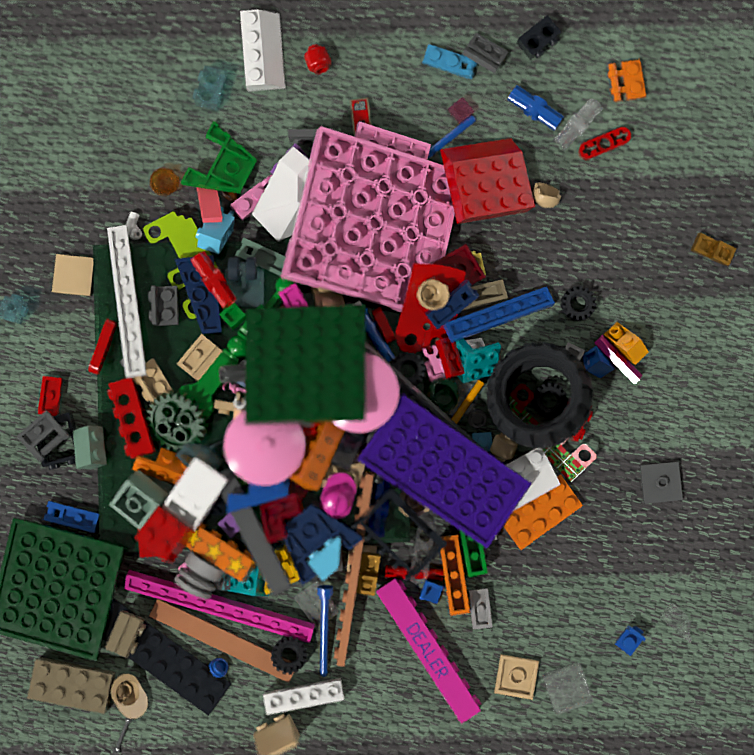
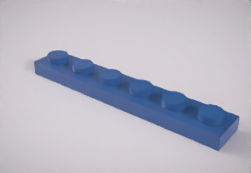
M546 286L449 321L444 324V329L452 343L553 306L555 302Z

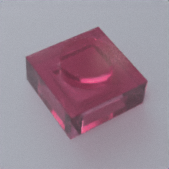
M463 97L448 108V112L459 125L475 112Z

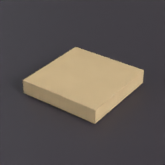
M56 254L52 292L91 296L95 258Z
M500 654L494 693L533 700L539 661Z

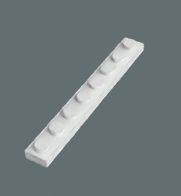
M126 225L107 228L125 373L127 378L146 376L128 228Z

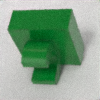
M235 303L219 314L233 330L246 319L244 312Z

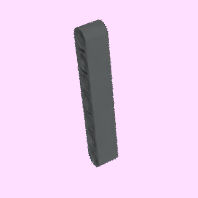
M231 467L219 472V474L228 479L221 492L226 504L228 494L246 495ZM253 507L232 512L231 514L272 595L276 597L291 589L292 584L271 543L269 544L266 541L264 529Z

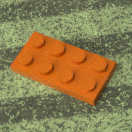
M561 474L557 476L560 486L513 511L504 523L503 527L520 550L583 506Z

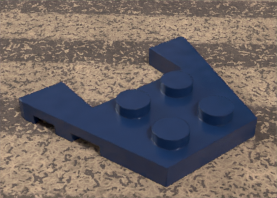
M314 504L309 505L302 511V514L296 515L285 524L287 538H284L302 586L317 576V573L305 558L324 543L337 535L348 550H351L363 540L360 534Z

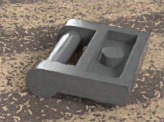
M46 410L18 434L17 437L41 463L50 451L63 440L66 441L70 435ZM56 430L58 435L38 451L36 446Z

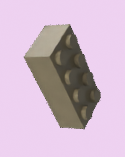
M39 657L35 659L27 699L104 714L109 708L110 692L116 672Z

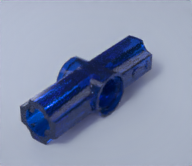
M385 478L382 484L372 482L369 507L389 487L390 482ZM388 498L369 517L368 527L378 537L385 536V524L389 507Z

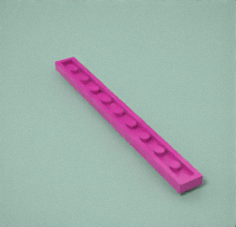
M129 570L126 576L124 587L126 590L310 643L315 626L313 623L212 594L209 600L202 599L188 593L176 583Z

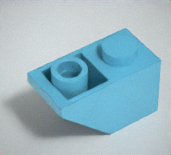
M332 537L324 543L326 547L321 552L317 549L309 556L311 560L308 564L322 581L339 567L341 544L339 537L336 539Z

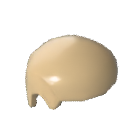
M544 183L535 184L532 196L537 205L543 208H553L559 204L561 199L558 189Z
M427 280L419 286L417 298L423 307L437 310L447 304L449 291L445 284L437 280Z

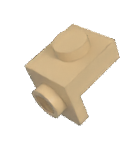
M236 392L238 401L243 402L244 397H242V393ZM215 400L214 408L219 409L218 413L230 415V411L234 412L235 405L234 403Z

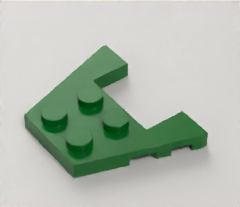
M213 121L205 138L221 145L220 152L207 175L188 167L181 180V184L241 194L257 163V159L243 146L238 145L227 132H224Z

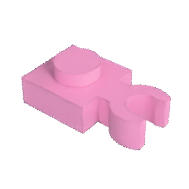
M432 345L433 352L431 354L427 353L426 348L422 349L423 355L428 358L424 365L429 381L445 377L441 359L436 356L438 350L435 345Z

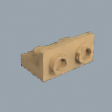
M154 358L145 363L146 376L133 377L134 382L142 386L144 391L141 393L147 402L151 401V403L163 392L167 394L170 390L173 391Z

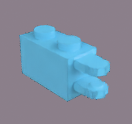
M221 207L222 222L204 223L203 227H199L196 233V238L198 239L197 247L218 255L233 233L235 212L229 211L228 214H224L223 207Z

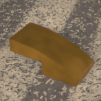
M698 233L691 251L729 266L736 248L722 241H716L703 233Z
M362 551L356 593L375 596L381 555Z

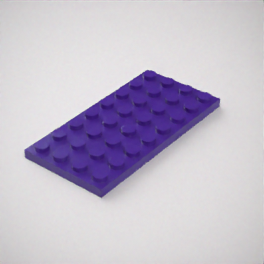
M403 394L399 397L397 407L391 418L377 429L357 459L486 548L491 544L532 484Z

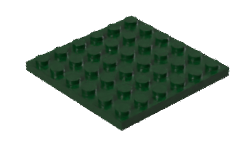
M365 304L247 309L245 425L366 421Z
M14 517L0 570V635L97 661L125 547Z

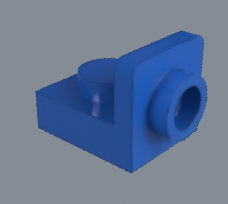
M634 625L633 628L627 626L614 644L631 656L639 644L645 641L646 638L642 636L644 632Z

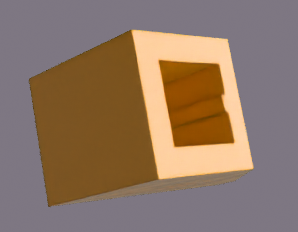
M618 322L604 334L616 349L634 365L649 353L642 340Z

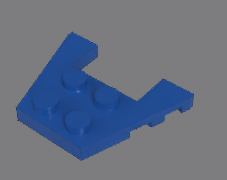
M288 478L272 485H257L249 482V495L228 494L227 513L288 496Z

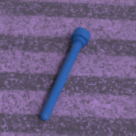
M475 116L468 117L430 147L428 159L476 121Z
M319 585L317 587V595L321 599L320 675L326 677L328 674L329 599L333 595V586Z

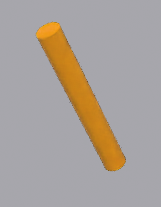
M480 380L476 382L451 418L456 424L483 387V382Z

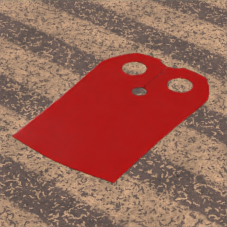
M413 263L407 293L395 333L401 351L416 353L422 352L421 350L426 348L427 353L431 354L433 348L430 346V341L433 338H449L444 325L437 330L425 313L429 309L420 304L417 298L418 288L424 281L437 280L447 286L450 294L464 281L465 271L444 265ZM457 315L449 321L457 319ZM425 323L430 324V328L428 330H425L423 328ZM408 334L416 335L417 341L414 345H407L405 343V337Z

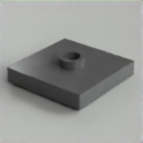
M679 462L639 466L644 504L683 500Z

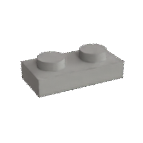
M488 588L468 590L472 629L492 628Z

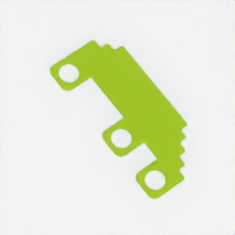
M171 212L143 228L148 241L152 244L168 237L179 259L194 257L204 251L207 255H211L209 251L197 247L198 239L196 238V233L198 229L192 218L185 219L183 215L177 216L175 212ZM152 226L160 228L161 234L159 237H150L149 229ZM177 268L168 273V279L171 285L178 286L179 290L185 287L184 283L178 285L173 282L174 274L179 272ZM190 299L183 302V308L190 319H195V314L190 313L188 310Z

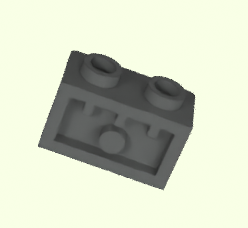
M151 286V291L148 292L149 302H152V310H149L150 322L152 321V324L155 326L179 325L178 286Z

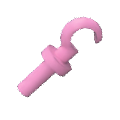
M223 383V385H222V389H223V390H225V385H226L227 383ZM229 383V389L232 390V393L241 392L245 394V388H241L238 384L233 385V383Z

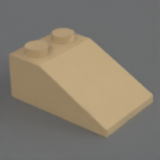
M284 713L274 718L275 722L269 725L265 722L256 727L257 731L254 733L258 755H279L298 744L300 733L290 714L286 716Z

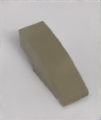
M503 279L471 287L478 292L479 297L462 311L507 299L508 296ZM465 292L461 295L463 299L467 296Z

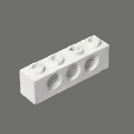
M341 678L268 691L263 694L266 714L268 715L344 700V692Z

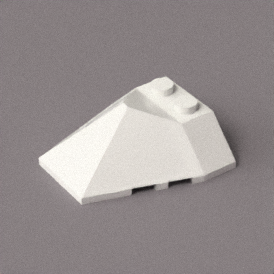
M292 147L278 161L277 167L252 213L277 242L293 235L309 169V159L295 147Z

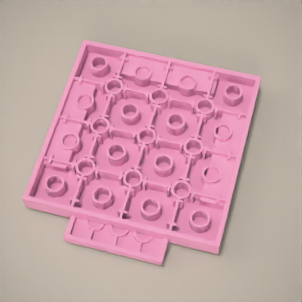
M360 121L357 123L354 137L320 126L316 131L308 164L307 178L292 239L289 241L281 278L315 288L321 287L387 306L391 310L401 312L413 263L433 264L446 255L455 215L444 165L427 160L431 144Z

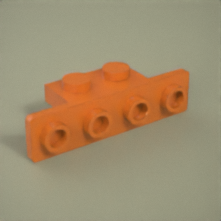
M161 447L156 462L137 456L132 469L135 471L140 470L143 474L177 485L194 459Z

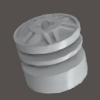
M191 550L185 559V564L190 569L181 567L179 570L180 574L176 575L174 581L188 593L209 600L212 596L211 591L216 589V586L210 580L220 582L225 571Z

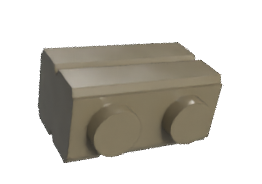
M121 611L106 649L124 657H128L130 653L134 654L138 643L135 641L138 635L142 636L146 627L143 624L145 619L130 612Z

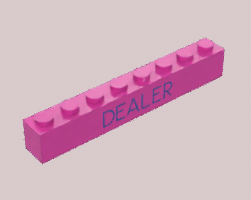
M394 578L378 588L376 593L462 724L481 711L479 708L481 702L475 694L472 696L468 691L471 688L465 678L461 679L457 674L460 671L454 661L450 663L447 656L449 653L444 645L439 646L437 643L438 636L433 628L431 630L427 628L426 623L428 621L422 612L418 614L415 607L417 604L412 596L407 597L404 591L407 588L402 580L397 581Z

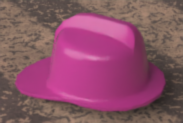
M336 473L329 477L325 484L320 506L324 512L335 519L345 517L351 509L356 493L355 481L351 476L346 473Z

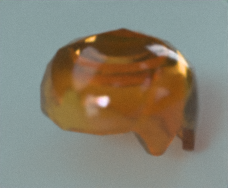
M159 168L151 174L149 184L154 193L166 197L174 194L178 189L180 179L172 169Z

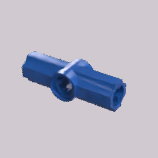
M518 85L512 90L507 99L524 110L525 115H530L531 119L535 121L539 120L553 131H555L564 117L549 107L544 99L537 95H531Z

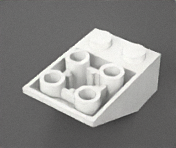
M195 457L162 508L189 528L195 530L208 516L228 479Z

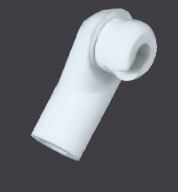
M130 212L126 223L128 234L133 240H138L142 236V231L137 226L140 215Z

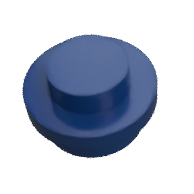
M215 658L210 662V672L215 677L221 678L228 671V663L222 658Z

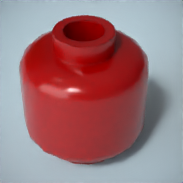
M317 44L308 47L304 59L309 71L315 74H322L328 71L331 59L326 47L318 46Z

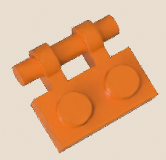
M640 60L621 62V70L616 69V63L608 65V78L611 79L612 88L610 90L611 95L614 97V102L622 101L621 94H626L627 101L646 97ZM619 77H623L624 87L619 86Z

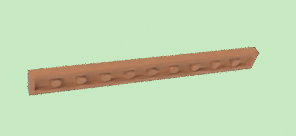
M366 471L365 476H361L360 488H363L362 495H358L357 507H360L359 515L355 514L354 522L369 508L373 472ZM360 524L357 527V533L363 537V540L354 546L353 553H349L348 564H351V571L346 572L345 583H348V591L344 590L342 602H346L345 610L341 609L339 621H343L342 629L338 628L336 640H340L339 647H335L333 658L337 659V666L343 667L345 665L365 529Z

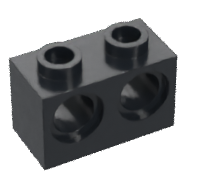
M546 15L520 36L516 44L530 60L535 57L538 59L546 52L544 49L549 45L553 47L560 41L559 37L562 32L550 17ZM543 31H550L552 36L546 37ZM535 42L538 47L532 49L528 43Z

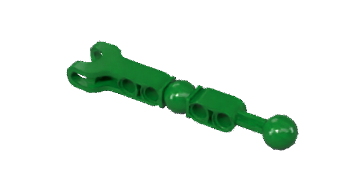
M279 277L275 285V294L265 306L260 304L256 309L278 308L283 302L278 292L295 283L300 289V284ZM246 322L237 332L239 335L229 339L227 349L224 348L199 381L193 385H184L178 390L181 396L187 393V399L194 397V400L200 403L199 409H204L201 413L202 416H207V419L215 409L214 396L223 385V382H220L219 379L220 366L237 365L241 362V359L246 358Z

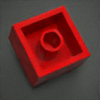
M158 506L135 539L164 562L173 563L196 531L189 528L164 508Z

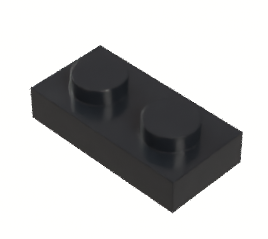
M346 430L331 464L350 471L365 434Z

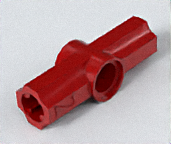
M205 251L195 255L191 262L201 275V279L209 292L213 293L223 309L231 306L237 299L226 284L227 281L220 270L214 266Z

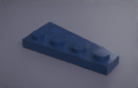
M207 255L215 266L214 255ZM193 257L175 259L202 334L222 332L219 302L213 293L209 292L201 279V275L191 262Z

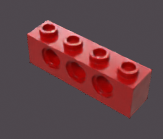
M133 378L110 383V389H107L110 400H113L115 404L113 412L115 418H119L121 424L118 427L122 438L125 437L126 445H124L126 455L130 456L131 459H136L137 456L142 457L155 453L156 449L150 429L147 427V419ZM128 395L130 401L127 405L123 406L121 404V397ZM130 413L135 415V421L132 424H128L126 421V417ZM135 432H139L141 435V439L137 443L132 441V435Z

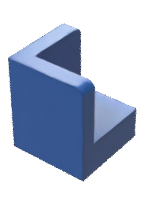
M597 346L582 356L586 370L598 378H602L615 369L613 362Z
M425 580L419 599L437 604L444 586Z

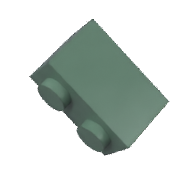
M85 426L74 430L73 440L76 469H95L107 465L103 427Z

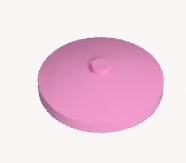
M366 353V421L333 422L335 425L347 431L360 433L375 430L391 418L398 404L399 386L397 378L388 364L380 358Z
M245 410L234 418L225 435L224 450L230 467L239 477L253 484L272 485L287 479L298 468L304 455L305 441L299 424L245 425Z

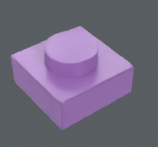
M231 513L218 523L230 538L239 531Z

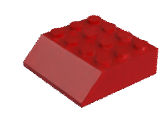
M511 138L440 150L457 224L524 213L535 207L523 153Z

